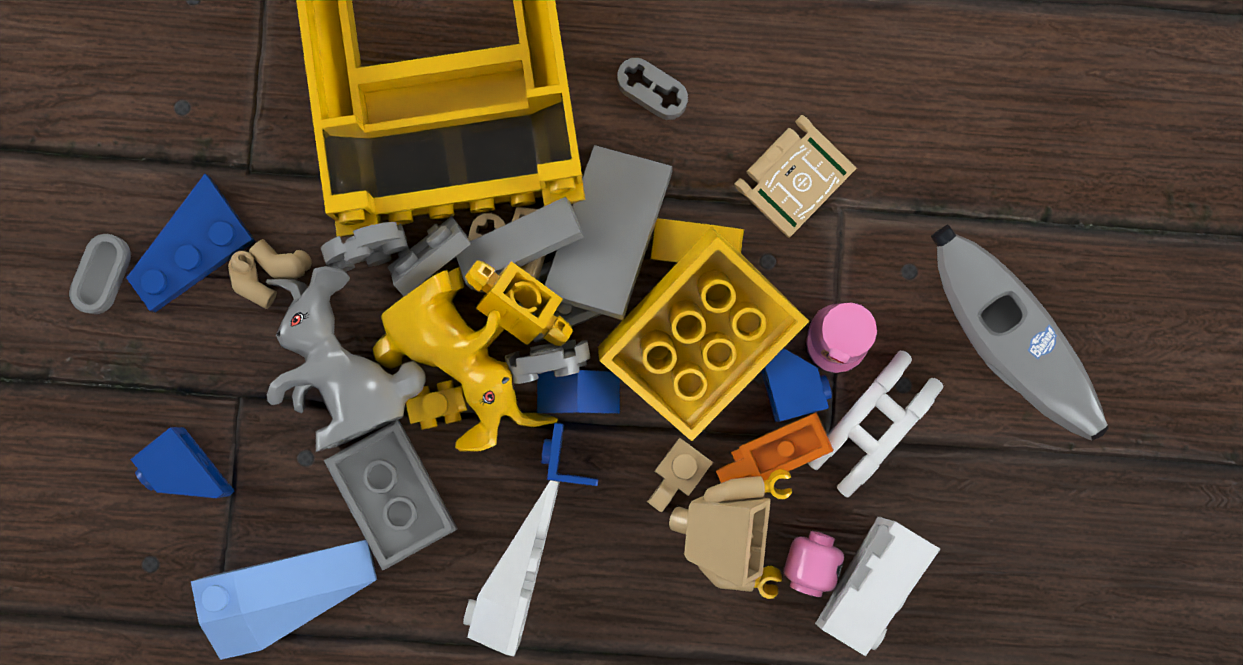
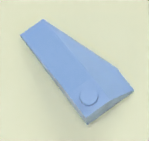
M366 540L206 576L191 581L199 625L218 657L222 660L263 650L377 580L371 548Z

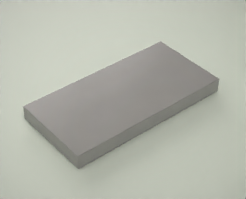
M594 145L582 178L585 200L576 202L572 206L584 237L557 249L545 282L547 288L563 298L561 303L620 320L624 319L673 172L672 166Z

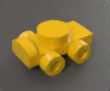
M453 380L437 383L438 392L432 393L429 391V386H424L417 396L406 401L410 424L420 422L421 429L424 430L437 427L436 418L444 416L446 424L461 421L460 412L468 410L462 386L454 387Z

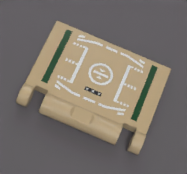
M803 115L795 121L797 126L807 133L802 139L794 130L788 128L746 171L758 183L753 190L741 178L734 183L736 189L746 196L788 238L857 169Z

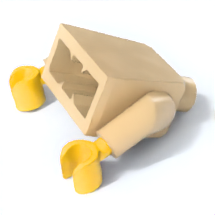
M783 469L775 470L770 474L768 480H763L761 476L730 479L708 488L704 496L691 501L689 509L676 507L673 510L669 526L672 531L686 535L685 557L688 561L698 565L703 574L716 587L748 592L758 588L760 594L767 599H773L778 595V586L765 583L770 580L781 582L782 574L774 566L763 568L771 499L765 498L764 495L771 492L777 499L788 498L792 494L791 488L780 490L774 487V483L778 479L791 478V474Z

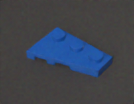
M204 174L126 278L148 310L157 312L228 262L235 252L245 250L256 241L211 177Z

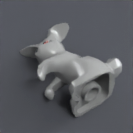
M330 266L313 269L311 282L308 287L305 283L294 279H267L266 281L269 285L282 287L291 292L294 300L281 322L276 337L281 347L301 355L306 361L299 367L285 372L276 378L269 386L267 400L271 405L279 404L283 401L285 391L295 386L292 394L294 410L303 413L305 397L308 391L313 387L319 390L333 419L330 425L316 431V452L340 446L401 419L406 401L417 396L423 390L426 382L424 370L415 361L402 364L399 371L391 375L386 373L378 363L353 355L340 345L334 334L335 317L329 301L331 295L343 288L350 277L344 270Z

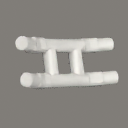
M898 351L872 385L827 434L834 451L808 462L813 469L818 470L848 438L867 454L837 485V489L845 497L849 498L861 484L863 485L873 475L895 446L929 410L935 398L943 389V384L938 379L930 378L905 410L886 393L896 384L912 361L911 356L905 351ZM875 406L894 422L878 441L859 425Z

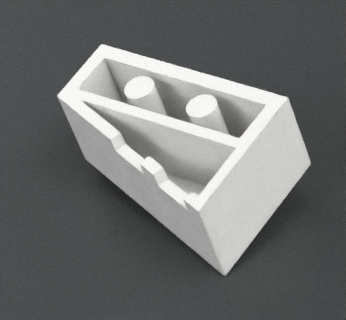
M877 517L815 624L864 656L871 649L876 650L885 637L887 625L902 608L906 598L938 554L940 548L895 521Z

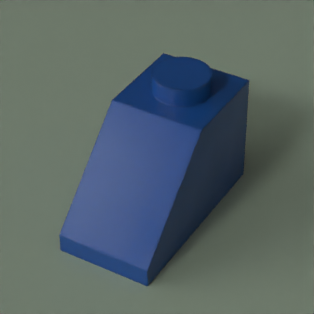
M783 348L761 370L775 422L829 408L827 400L832 398V393L826 375L820 376L818 367Z
M170 427L130 459L138 468L135 471L138 480L147 489H154L157 493L222 498L228 497L235 492L184 427Z

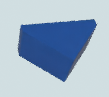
M580 370L578 373L562 377H555L554 371L538 374L537 413L620 414V378L613 372Z

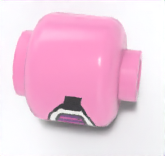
M810 531L809 538L796 537L793 540L784 567V575L791 581V588L816 597H822L823 592L834 590L844 561L843 552L833 546L835 538L820 532Z

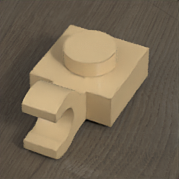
M678 438L654 471L664 479L647 503L659 512H663L677 490L689 496L713 462L684 440Z

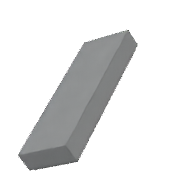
M564 197L470 241L471 244L460 252L456 258L465 283L472 290L474 287L468 283L465 275L476 260L484 261L494 267V272L499 275L511 261L521 267L584 236L570 201L567 197Z

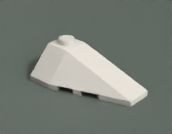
M550 480L481 589L477 601L469 599L463 624L470 626L467 638L505 655L514 657L521 642L560 481Z

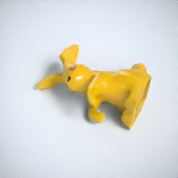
M460 267L450 272L446 270L432 276L382 313L381 319L386 334L373 347L374 357L379 364L388 369H394L402 364V357L406 355L418 363L439 367L462 384L466 402L476 412L480 422L457 439L455 448L459 451H482L497 445V429L500 419L504 415H507L520 426L537 427L557 423L558 419L551 415L522 413L517 406L513 377L508 364L497 361L489 356L488 346L505 330L499 325V312L495 309L489 312L486 326L475 332L466 325L456 310L453 299L457 292L464 288Z

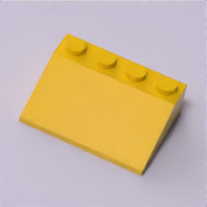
M711 227L598 346L599 361L688 439L693 441L807 325L809 320L737 249Z

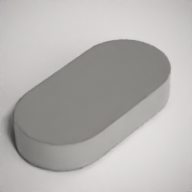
M100 234L92 238L87 244L69 290L70 300L79 311L89 314H101L113 305L131 260L130 248L123 239L112 234Z

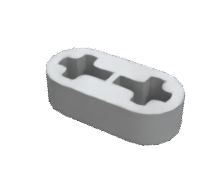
M630 58L620 65L617 72V85L626 97L665 120H674L684 113L688 103V93L679 81L641 58ZM637 70L642 71V80L650 85V88L645 87L641 83H636L633 87L629 86L626 73L634 74ZM655 90L664 95H669L671 91L676 92V102L679 106L671 104L667 109L662 107L663 98L656 94Z

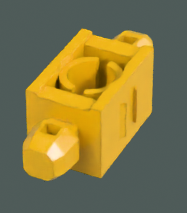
M476 260L465 275V278L478 292L483 290L486 293L476 307L477 310L487 317L489 312L494 309L497 310L500 316L499 325L526 345L540 333L544 334L543 338L554 345L562 346L566 343L573 329L560 315L558 317L553 315L563 298L512 261L498 275L494 272V267L484 261ZM515 300L519 301L523 307L519 306Z

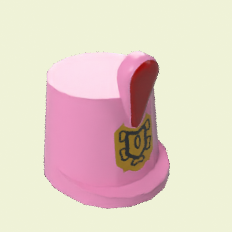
M851 302L828 305L819 310L810 323L806 337L807 353L813 363L822 370L833 373L849 371L860 364L874 344L877 335L876 321L871 312L862 305Z

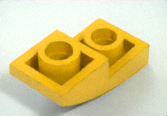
M657 218L651 259L678 263L711 227L741 253L744 229Z

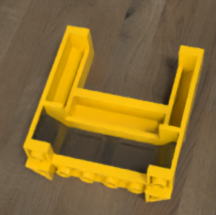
M296 0L325 212L335 220L337 237H353L354 230L380 224L387 220L388 222H396L397 225L412 223L414 221L413 216L429 214L430 219H444L454 216V210L470 208L471 213H484L495 210L494 204L511 202L512 207H524L535 204V198L543 197L544 206L564 197H567L571 204L585 200L555 0H513L520 44L361 67L352 0Z

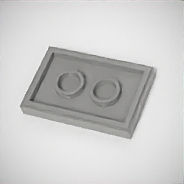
M399 420L324 460L382 571L458 529Z

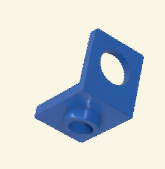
M554 423L552 439H544L541 463L549 464L547 480L598 486V478L558 473L564 424Z

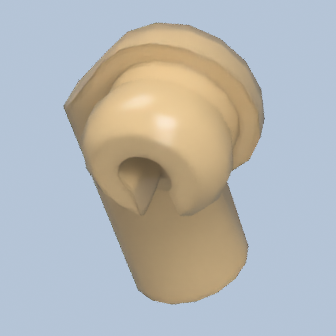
M264 239L255 243L249 250L253 258L274 279H298L312 265V260L307 252L296 250L293 254H277Z
M235 252L228 264L234 292L268 309L274 302L277 291L259 282L256 264L249 252Z

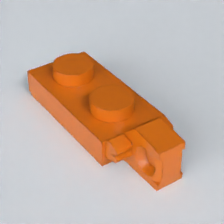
M814 412L740 445L739 449L731 452L735 461L719 468L716 473L721 483L730 479L761 476L763 480H768L770 474L775 470H793L833 452L834 449L817 412Z

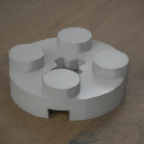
M386 222L354 230V236L347 239L346 243H342L340 236L331 239L321 247V251L327 266L347 272L355 268L354 264L367 261L369 267L386 263L392 259L390 254L408 248L402 224L397 226L396 222Z
M567 340L562 346L548 343L530 347V356L520 358L519 351L510 353L505 356V362L509 366L513 382L520 384L539 379L538 374L552 370L555 377L580 372L579 367L587 365V360L591 357L587 340H582L577 345L575 340Z

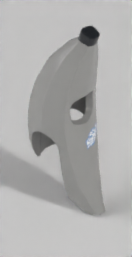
M948 224L936 231L931 238L937 245L938 270L944 292L966 336L986 365L1006 384L1019 392L1037 410L1056 424L1091 441L1102 437L1109 427L1093 384L1081 360L1043 305L1004 264L977 243L955 234Z

